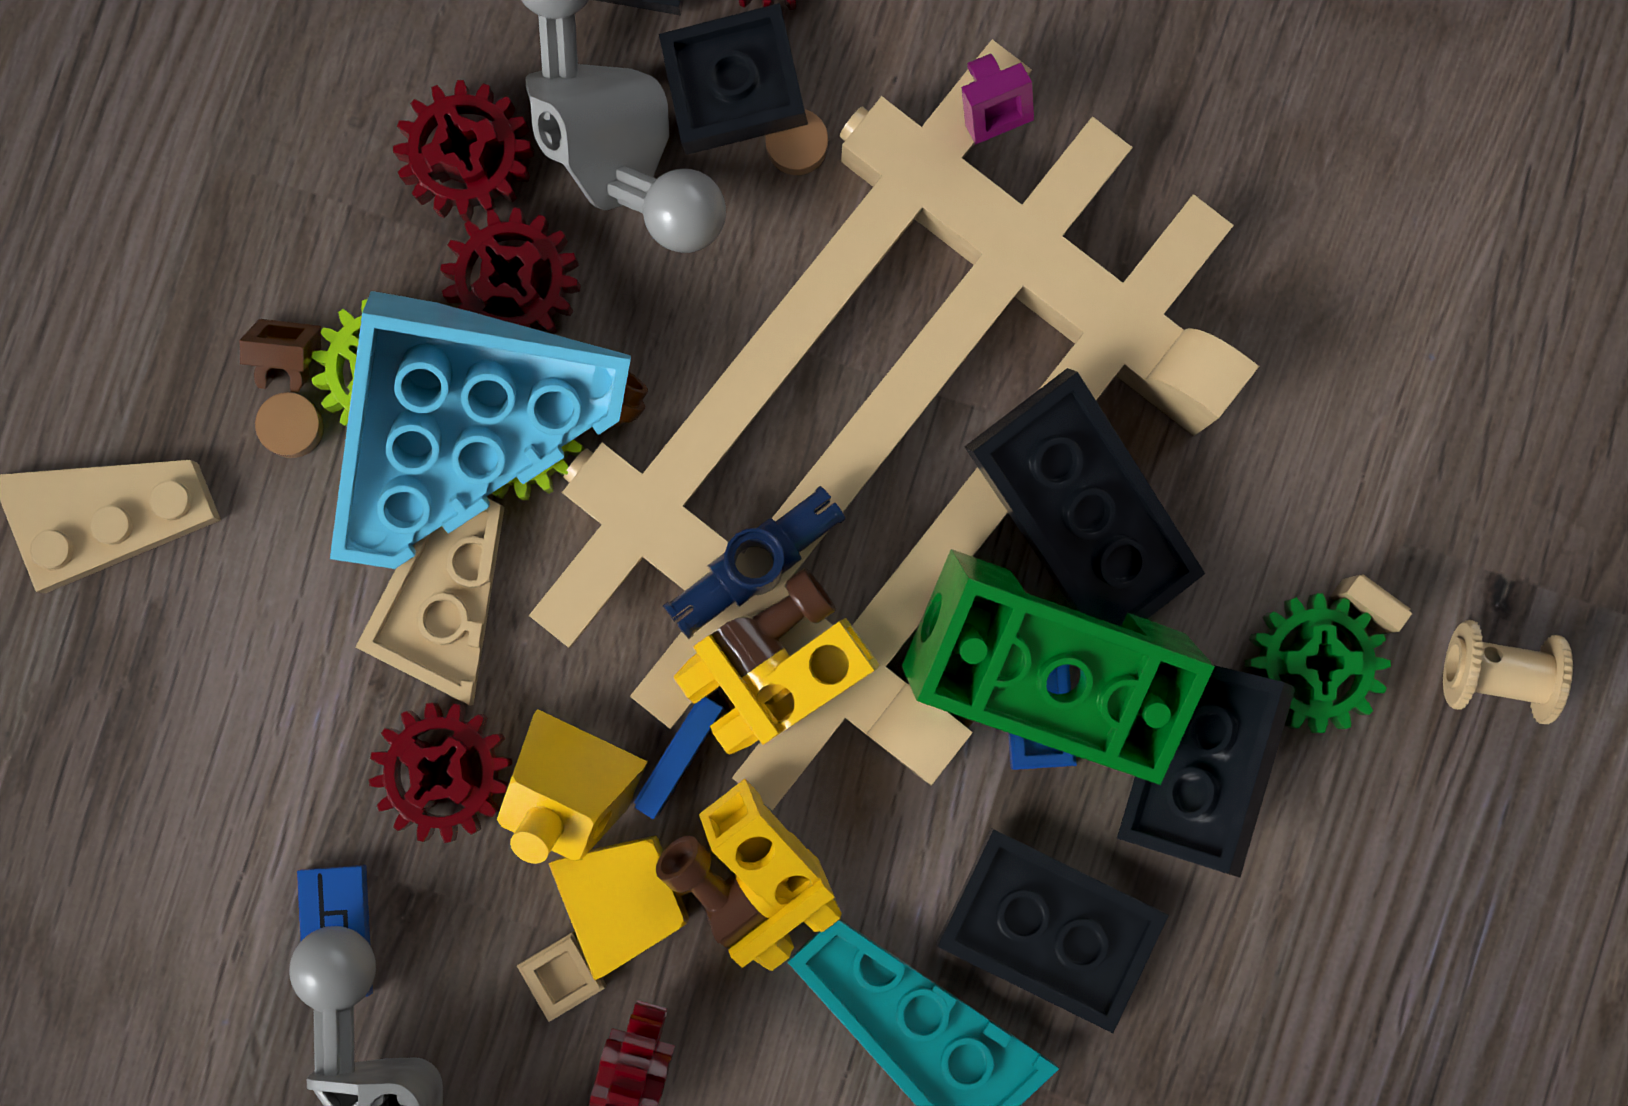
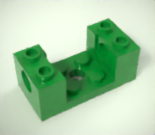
M953 549L949 552L902 664L904 673L918 702L1161 785L1215 667L1183 632L1127 613L1122 627L1050 602L1026 593L1011 570ZM1066 664L1075 665L1080 668L1079 682L1071 691L1056 694L1047 690L1048 676L1055 668Z

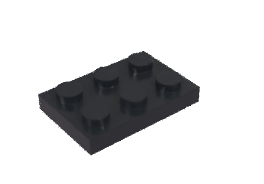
M1214 665L1215 667L1161 785L1135 776L1117 839L1241 878L1295 687L1285 682Z
M991 828L936 945L1009 983L1114 1033L1169 915Z

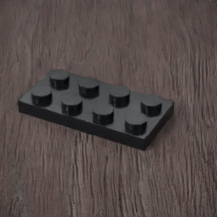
M1069 368L1065 369L964 446L1073 610L1122 627L1127 613L1148 619L1206 574L1077 371Z

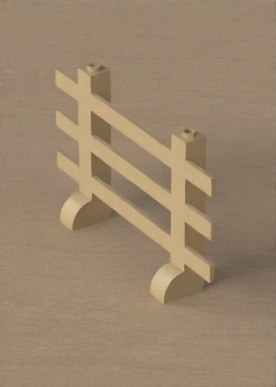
M993 39L977 57L978 59L991 53L997 61L1000 70L1022 63L1029 76L1032 72V69ZM969 70L964 73L922 127L882 96L870 111L863 106L860 107L851 116L840 133V138L845 141L842 144L841 162L873 186V188L643 474L603 442L594 453L586 448L575 458L566 470L568 474H564L563 478L569 484L562 493L599 522L601 526L529 616L568 648H571L642 558L684 591L710 572L707 565L725 552L728 541L684 506L914 219L974 266L772 517L775 522L814 493L815 489L819 486H822L828 492L831 499L830 504L820 510L817 515L835 502L841 511L844 512L1014 297L1075 343L1040 388L1069 368L1080 374L1093 397L1097 400L1112 379L1117 376L1186 431L1195 436L1220 418L1260 366L1228 343L1209 333L1193 328L1183 330L1165 316L1164 313L1234 225L1193 194L1127 279L1121 282L1063 237L1133 148L1093 116L1025 202L1021 204L963 159L975 144L965 126L961 87L974 81ZM978 467L852 625L880 666L874 672L781 732L766 744L762 745L760 742L733 775L732 779L737 783L746 779L760 794L763 803L772 811L844 719H847L930 785L935 782L973 733L947 711L916 701L910 685L886 666L920 624L950 550L953 549L973 557L1008 513ZM827 532L799 553L802 559L782 574L780 582L773 590L763 595H754L740 607L733 603L696 631L690 639L681 632L630 697L668 728L672 729L692 703L673 676L697 653L693 646L727 622L742 616H755L787 597L789 593L786 587H784L787 580L796 573ZM749 547L744 554L741 552L738 555L735 565L744 576L760 578L772 569L774 561L770 553L765 549ZM804 617L782 636L779 641L791 656L833 625L826 619L815 624Z

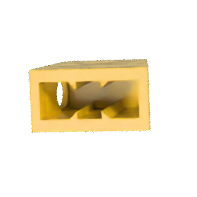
M537 709L530 723L497 817L501 827L514 832L510 841L513 852L523 861L533 864L545 861L551 851L572 861L582 860L627 811L648 761Z
M657 836L591 849L582 860L572 861L562 856L548 863L594 980L609 974L676 932L689 921L688 912L681 896L691 891L675 892L656 875V864L663 852Z

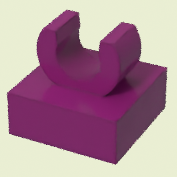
M991 53L967 63V68L974 81L961 87L965 126L975 145L1034 121L1032 81L1022 63L1000 70L997 61Z

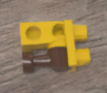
M803 568L787 580L786 589L789 593L787 597L755 616H742L727 622L694 645L693 648L697 653L673 676L674 680L693 704L698 703L720 686L734 704L735 708L710 725L713 735L729 755L751 746L758 740L762 745L766 744L775 736L874 672L880 666L847 618L834 624L790 656L779 639L804 617L810 622L817 624L836 611L832 600L824 588L807 568Z
M743 779L699 814L712 852L734 872L732 876L723 880L710 870L711 854L693 836H683L673 841L662 852L656 864L657 877L671 890L679 893L691 891L702 903L715 940L725 948H730L728 950L730 957L742 968L754 960L766 969L773 971L790 958L794 946L788 933L799 924L804 922L814 932H824L841 919L842 913L819 859L808 848L806 849L793 833L782 825L764 805L760 794L746 779Z

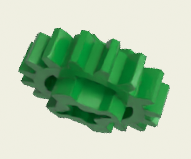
M1324 594L1309 595L1307 601V610H1305L1297 597L1284 601L1285 618L1274 611L1267 612L1262 618L1270 632L1268 634L1254 633L1249 637V641L1261 648L1260 657L1246 659L1245 667L1260 670L1261 677L1281 681L1279 675H1285L1299 689V700L1294 697L1292 698L1285 726L1290 729H1298L1306 718H1308V726L1311 733H1325L1328 726V718H1330L1337 729L1350 728L1351 717L1348 711L1352 710L1359 715H1370L1373 709L1365 699L1367 693L1382 694L1387 689L1383 683L1374 679L1376 670L1391 667V660L1375 657L1374 648L1385 642L1386 638L1384 634L1367 635L1364 631L1372 618L1369 613H1360L1351 618L1347 616L1350 600L1346 598L1336 599L1330 608L1327 609ZM1302 623V628H1298V640L1287 651H1279L1286 635ZM1336 628L1349 639L1355 652H1351L1336 637ZM1317 655L1320 658H1327V670L1318 672L1314 669H1307V657ZM1350 675H1355L1349 690L1337 700V688Z

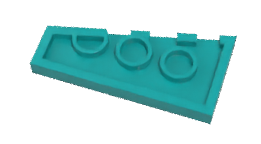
M841 919L824 932L818 931L788 959L787 963L916 1106H1020L1059 1070L1057 1064Z

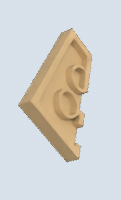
M192 460L0 475V502L35 591L40 593H48L221 521L200 466Z
M488 499L490 505L487 509L449 534L441 526L413 545L416 549L415 556L396 568L355 647L468 705H474L505 508Z

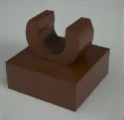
M258 319L239 340L240 364L256 366L254 380L257 387L261 389H266L273 381V368L284 369L290 376V391L298 393L308 380V365L313 360L311 358L312 352L321 350V326Z

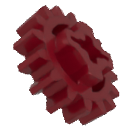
M457 80L454 95L446 96L438 85L431 87L434 102L429 106L414 99L410 104L418 116L415 122L399 120L397 124L398 129L408 139V142L393 146V153L400 161L409 163L403 166L398 171V174L405 185L417 184L412 192L414 198L421 205L430 202L434 198L433 209L438 216L443 218L450 213L453 206H457L458 212L465 222L471 221L475 206L482 205L486 212L492 209L496 212L494 199L500 195L513 203L517 199L510 186L513 179L529 181L530 178L527 168L519 160L533 157L534 149L529 141L519 139L529 132V128L523 117L511 118L515 111L512 101L506 96L493 104L494 93L490 86L484 83L478 89L475 96L470 95L464 80ZM460 114H475L485 117V119L475 122L462 117ZM438 125L432 142L426 144L429 135ZM456 132H459L464 142H468L470 145L469 151L471 156L469 159L473 166L472 171L468 169L463 160L460 161L457 148L459 143L455 136ZM503 157L499 168L497 169L495 174L491 178H489L495 160ZM439 179L441 183L452 179L466 184L468 189L449 188L439 184L436 180Z
M513 208L509 222H502L494 209L487 211L488 226L481 230L476 224L467 221L464 226L471 238L465 244L455 240H450L448 243V247L458 257L457 262L441 264L440 271L446 278L455 281V284L442 290L445 300L448 303L462 302L458 307L459 309L532 329L541 326L546 332L555 334L557 329L551 319L556 312L561 315L571 316L573 309L564 299L565 293L580 292L581 288L576 278L566 275L567 272L579 266L575 254H559L568 243L563 232L560 230L547 237L549 223L546 218L539 214L530 226L526 225L525 216L520 208ZM512 239L526 241L520 247L498 244V242ZM480 257L482 259L480 278L471 284L472 269L476 260ZM496 261H501L506 269L510 268L514 273L518 274L522 281L520 284L527 293L525 297L521 296L516 288L512 289L508 284L504 283L503 278L500 276L502 272L495 264ZM551 266V286L543 300L539 296L541 278L550 272L548 268ZM503 308L522 310L525 314L512 318L495 316Z
M426 703L424 720H421L413 711H405L401 713L402 723L405 727L402 732L393 728H384L381 732L384 739L391 746L388 751L371 752L370 759L377 764L384 765L382 775L369 779V786L385 787L387 796L376 807L379 812L394 808L398 810L400 814L393 826L397 831L405 830L413 823L418 824L417 840L425 842L430 840L435 828H439L444 843H448L457 839L458 824H461L472 835L481 830L480 821L477 817L478 813L481 812L490 817H495L499 814L500 808L491 798L494 793H506L509 783L498 779V770L513 765L512 758L496 757L494 749L500 746L505 737L502 733L487 737L482 733L488 721V717L484 714H478L469 722L464 721L465 705L453 704L448 711L447 717H443L438 703ZM438 728L455 731L452 736L446 739L442 746L433 747L428 742L421 741L418 738L420 735ZM476 750L482 763L483 773L481 782L473 777L471 757ZM453 755L450 758L451 764L447 769V773L453 778L452 783L437 784L429 790L433 785L431 781L436 774L434 769L429 766L431 761L446 760ZM401 763L405 764L409 771L411 787L406 793L401 781ZM443 798H450L456 804H462L465 807L452 815L428 813L430 808L434 807Z
M637 1000L633 1013L630 1016L627 1031L611 1029L609 1039L606 1040L589 1105L659 1106L675 1045L660 1041L668 1008Z

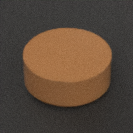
M806 109L808 125L766 135V150L770 161L777 169L790 175H804L814 171L824 161L828 150V134L824 123L816 114Z
M288 392L276 394L262 404L256 415L255 429L260 442L268 450L282 457L297 458L310 453L319 444L323 435L324 424L320 411L312 402L299 394Z

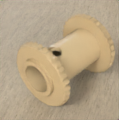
M1473 620L1462 622L1452 635L1444 664L1443 690L1449 706L1453 709L1462 710L1469 703V700L1472 699V694L1475 692L1531 702L1530 707L1536 722L1539 724L1554 722L1562 713L1571 689L1573 655L1568 641L1560 635H1551L1547 641H1544V645H1541L1539 652L1482 642V630H1480L1478 622Z

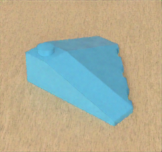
M371 291L361 318L330 559L396 569L415 556L416 549L413 546L415 543L441 526L449 534L489 507L490 501L486 496L515 477L522 484H525L564 458V451L561 447L589 428L593 427L599 435L619 422L631 355L437 302Z

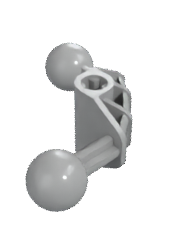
M521 0L539 18L542 71L526 76V88L531 104L533 132L542 152L547 157L564 164L593 206L602 210H610L624 205L642 213L648 232L664 248L679 253H692L709 246L719 236L726 219V203L718 185L709 176L693 169H676L663 174L658 179L653 177L669 138L668 104L659 82L652 76L634 69L578 64L575 13L579 12L589 0Z
M327 926L308 934L295 948L289 968L290 981L295 993L306 1005L314 1009L315 1071L307 1077V1089L313 1090L324 1106H443L442 1078L437 1068L429 1061L411 1057L355 1062L354 1005L366 996L376 974L375 956L366 939L356 931L342 926Z

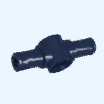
M822 486L817 487L814 493L776 522L769 518L757 528L745 529L735 534L728 542L725 552L707 565L710 570L709 573L671 602H666L663 605L674 622L693 609L691 613L677 622L679 629L688 639L693 637L696 631L733 603L740 607L754 595H763L773 590L780 582L782 574L802 559L799 554L802 550L836 524L846 520L836 502L817 515L820 510L830 504L831 496ZM749 547L765 549L770 553L774 561L772 569L760 578L744 576L735 565L738 555Z

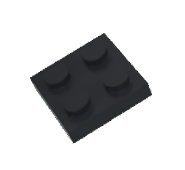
M780 3L659 34L681 143L686 155L808 125Z

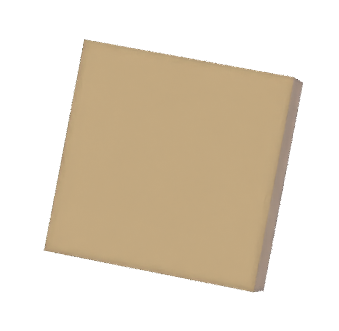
M1364 574L1342 579L1330 596L1333 600L1340 598L1350 600L1349 611L1354 615L1365 612L1369 613L1372 618L1368 625L1380 634L1400 632L1412 615L1409 607Z
M575 930L517 965L548 1022L602 991L607 986L603 978L593 979Z

